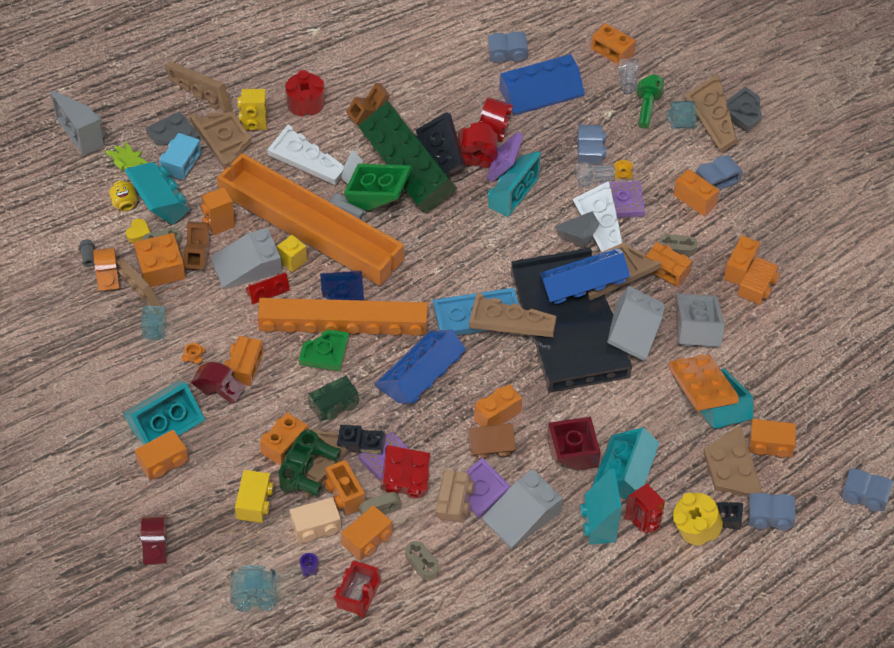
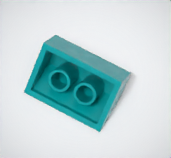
M536 151L517 158L506 174L500 176L497 185L489 190L487 195L489 199L488 208L510 217L539 179L541 152Z
M154 162L124 170L150 212L174 225L190 210L186 203L188 199L183 193L179 192V185L169 177L170 172L164 165L159 166Z
M178 380L123 412L132 432L143 445L172 430L179 436L205 420L187 383Z
M644 427L611 435L593 485L609 469L615 468L619 496L622 499H627L630 494L645 485L659 442Z

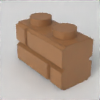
M448 470L443 471L435 509L438 519L464 522L465 517L469 516L471 511L469 497L475 491V481H473L470 474Z

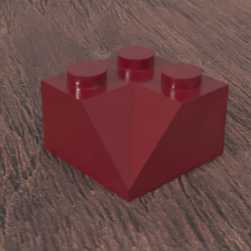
M591 416L548 423L547 441L551 456L557 462L575 470L599 467L601 452Z

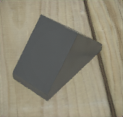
M591 211L556 225L555 228L561 239L586 248L599 222L594 212Z

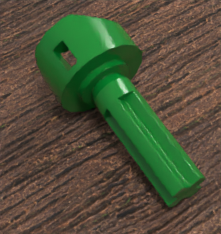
M655 74L649 75L638 82L637 94L643 98L638 122L640 128H649L654 100L662 97L664 80Z

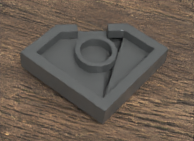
M746 86L727 100L732 121L747 132L761 122L760 96Z
M180 111L146 127V133L156 145L160 146L169 144L178 133L200 140V135Z

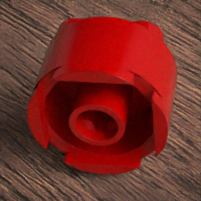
M300 70L287 80L285 84L286 103L290 112L297 116L304 117V114H311L313 116L324 108V81L319 76L309 73L307 70Z
M488 97L478 123L492 126V130L497 132L498 141L502 142L514 105Z
M472 123L470 127L465 129L464 126L460 129L458 141L465 165L481 166L482 168L490 167L491 163L498 156L497 132H494L492 126L485 123Z

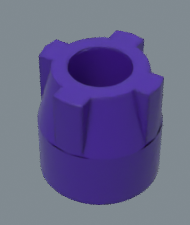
M305 553L300 557V568L304 577L317 575L318 558L313 553Z

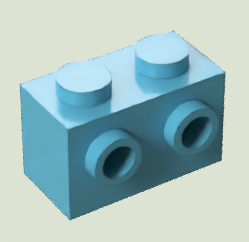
M178 133L175 139L170 141L167 151L161 155L159 164L164 165L169 170V176L184 180L201 154L200 140Z

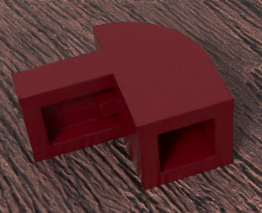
M208 362L201 365L190 382L205 395L216 391L231 404L238 400L245 387L243 383L231 375L233 372L231 368L217 362Z
M166 514L143 515L141 543L143 565L167 563Z

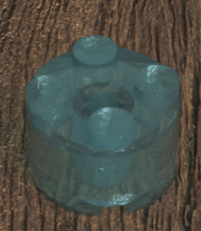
M253 565L240 567L237 573H234V570L231 572L230 602L236 606L237 611L247 612L250 610V607H259L263 611L273 609V604L277 601V573L275 570L271 569V572L265 571L264 566Z

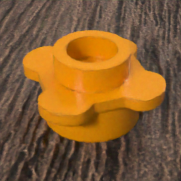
M619 160L614 163L615 172L613 176L616 179L620 177L632 178L633 173L631 171L634 164L631 161Z

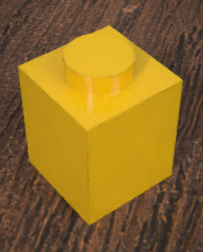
M290 235L277 245L281 264L291 272H294L307 261L306 245L293 235Z

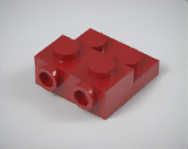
M387 445L380 489L386 490L387 493H404L411 498L424 497L428 485L430 453Z

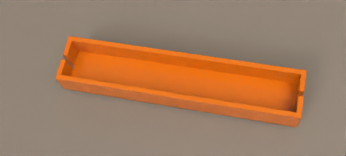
M243 153L231 163V168L228 166L217 177L218 189L224 187L233 202L379 286L391 275V270L394 272L404 261L403 243Z

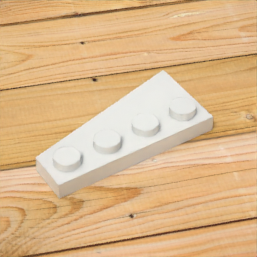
M289 124L267 150L269 156L334 185L342 177L344 165L328 153L324 154L321 152L317 145L309 143L305 136L301 133L297 134Z
M609 181L573 199L581 215L591 211L594 212L599 225L593 234V238L601 252L623 243Z

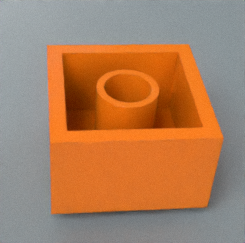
M174 233L133 242L141 276L150 287L186 279L184 264Z

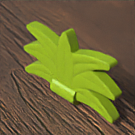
M127 142L124 143L125 148L114 146L115 151H105L106 155L114 159V164L121 171L129 167L148 163L140 158L142 155L141 151L133 152Z

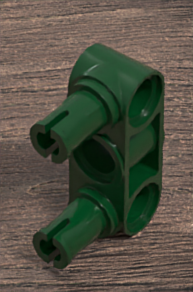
M313 430L302 431L289 449L279 469L281 490L287 493L301 490L318 497L322 489V483L306 478L305 475L308 474L316 456L320 455L337 462L341 455V449L324 443V440L318 437L317 433Z

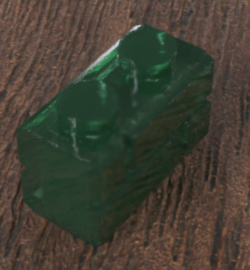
M346 375L308 393V401L310 407L320 422L326 419H334L338 413L345 410H353L359 404V394Z

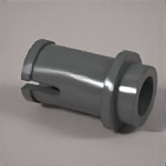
M89 239L82 240L78 246L82 254V264L86 267H91L95 265L93 253L95 244Z

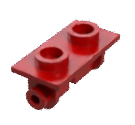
M286 272L278 273L274 277L253 285L248 284L245 291L250 296L252 305L259 303V298H272L290 291Z

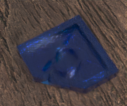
M361 271L320 273L321 293L328 300L364 301Z

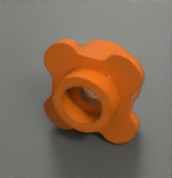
M189 343L184 347L185 353L182 355V361L200 364L205 348L197 343Z

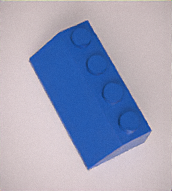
M571 54L500 73L499 90L505 101L514 105L512 110L514 116L585 96L579 67Z
M619 248L540 272L550 302L554 301L555 304L566 301L568 296L574 295V297L585 295L587 290L594 288L595 291L606 288V284L612 282L620 284L627 281L626 278L631 277L624 253Z
M453 329L429 331L374 385L396 402L412 404L420 398L419 395L424 390L429 389L434 384L433 381L437 377L447 372L449 365L461 358L460 355L466 349Z

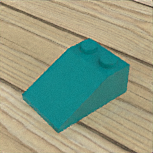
M725 368L720 369L738 394V403L701 410L705 420L713 428H723L726 425L743 423L746 420L754 419L753 395Z
M615 468L609 469L584 494V501L580 504V515L585 517L583 534L588 536L589 545L616 543L622 507Z

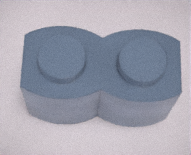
M511 32L508 34L494 33L488 35V49L491 62L501 63L508 60L523 61L528 59L526 33Z
M578 125V164H602V158H606V146H603V143H606V131H602V125Z
M729 155L720 156L713 162L702 164L696 171L697 175L720 191L725 187L738 183L743 173V170Z
M850 468L841 498L849 504L864 505L872 511H885L893 481L883 476L871 475L863 470Z
M766 493L750 494L748 500L749 526L756 529L774 527L779 530H788L794 528L796 520L795 496L787 494L770 495Z

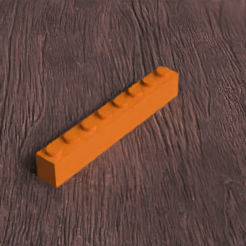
M259 298L258 328L259 331L314 333L324 332L329 329L349 332L350 334L426 335L427 302Z

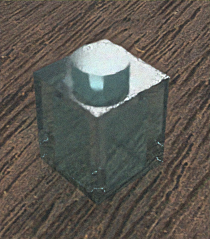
M671 101L670 109H667L666 118L667 121H670L671 129L695 127L697 115L694 101Z
M143 306L141 320L143 339H164L166 327L165 307Z

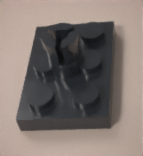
M445 112L416 129L418 138L448 176L465 167L450 113Z

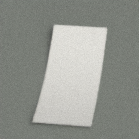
M354 150L349 155L342 173V179L347 184L357 164H362L363 162Z

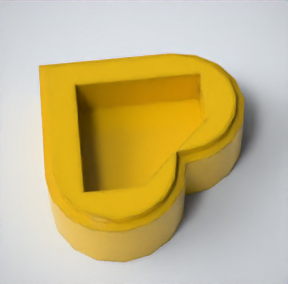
M140 218L133 220L131 227L125 232L126 239L133 243L141 241L146 234L150 233L146 221Z

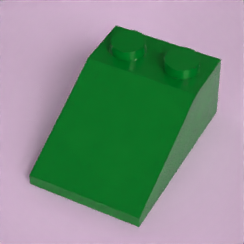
M357 164L343 194L348 203L363 210H372L399 198L412 167L411 165Z

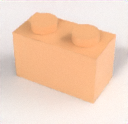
M333 497L289 510L290 521L298 543L311 542L318 537L331 536L341 531V518Z

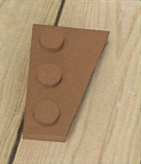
M124 258L116 262L120 268L118 273L122 279L127 281L132 290H135L142 300H145L159 319L163 317L166 312L149 284Z

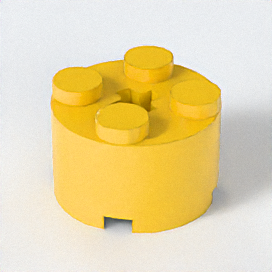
M688 492L675 505L673 519L680 535L686 542L692 545H704L705 542L713 541L719 536L723 526L722 518L716 502L710 496L703 493Z

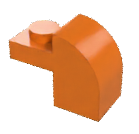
M115 247L93 250L98 291L119 289Z

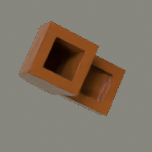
M375 83L367 98L355 97L346 113L356 125H359L387 102L391 95L381 83Z
M188 221L187 244L184 247V268L204 269L207 265L210 248L209 223Z

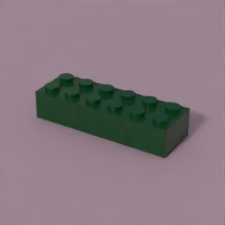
M389 101L385 102L358 125L387 165H411L412 169L404 188L426 214L458 189Z

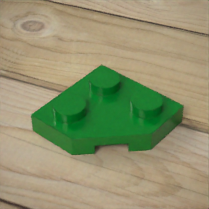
M328 329L313 341L310 339L304 342L298 360L299 365L341 371L349 340V332Z

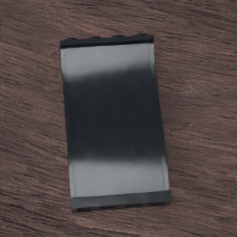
M591 248L511 261L510 274L513 277L521 308L528 311L534 309L556 316L553 337L532 335L543 368L548 393L631 377L632 364L630 359H628L627 353L607 342L613 313L605 295L590 301L587 290L585 295L579 297L571 295L566 297V301L555 304L554 301H549L540 276V272L591 257Z

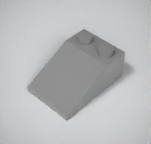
M54 90L51 91L55 118L81 154L85 155L103 147L104 132L100 127L102 120L99 114L94 113L89 106Z
M268 228L250 232L210 257L223 290L282 273L281 257Z
M628 286L616 302L607 342L645 361L661 323L665 304Z
M676 293V322L679 344L685 346L703 345L708 348L721 347L725 324L718 297Z
M532 469L509 488L482 517V521L512 550L562 512L563 498Z

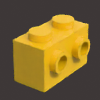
M242 89L241 97L237 99L238 109H241L239 110V122H243L245 130H267L265 89Z
M250 470L243 471L235 504L237 520L263 523L264 515H268L270 509L268 497L269 495L272 496L274 492V482H271L270 473Z

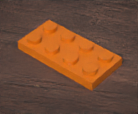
M700 354L697 357L679 358L669 362L670 371L696 411L738 403V394L710 354Z

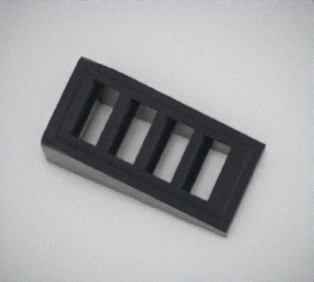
M716 502L720 515L726 513V517H721L722 528L740 530L743 503Z

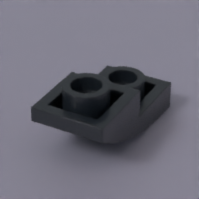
M340 424L337 446L358 452L383 455L386 434L385 431L363 430L362 426Z

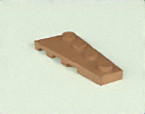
M171 61L165 65L170 81L187 92L192 90L196 98L201 101L206 99L210 102V107L215 110L220 108L223 110V113L233 112L226 92V86L223 82Z
M716 74L685 96L717 147L723 153L738 143L720 77Z
M476 293L469 320V328L553 337L556 326V316L534 309L524 310L520 305L514 303L512 305L501 303V299L494 297L492 300L484 298V294Z

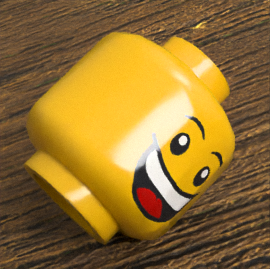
M124 180L117 181L109 190L113 207L122 212L132 210L138 202L135 187L130 182H125Z

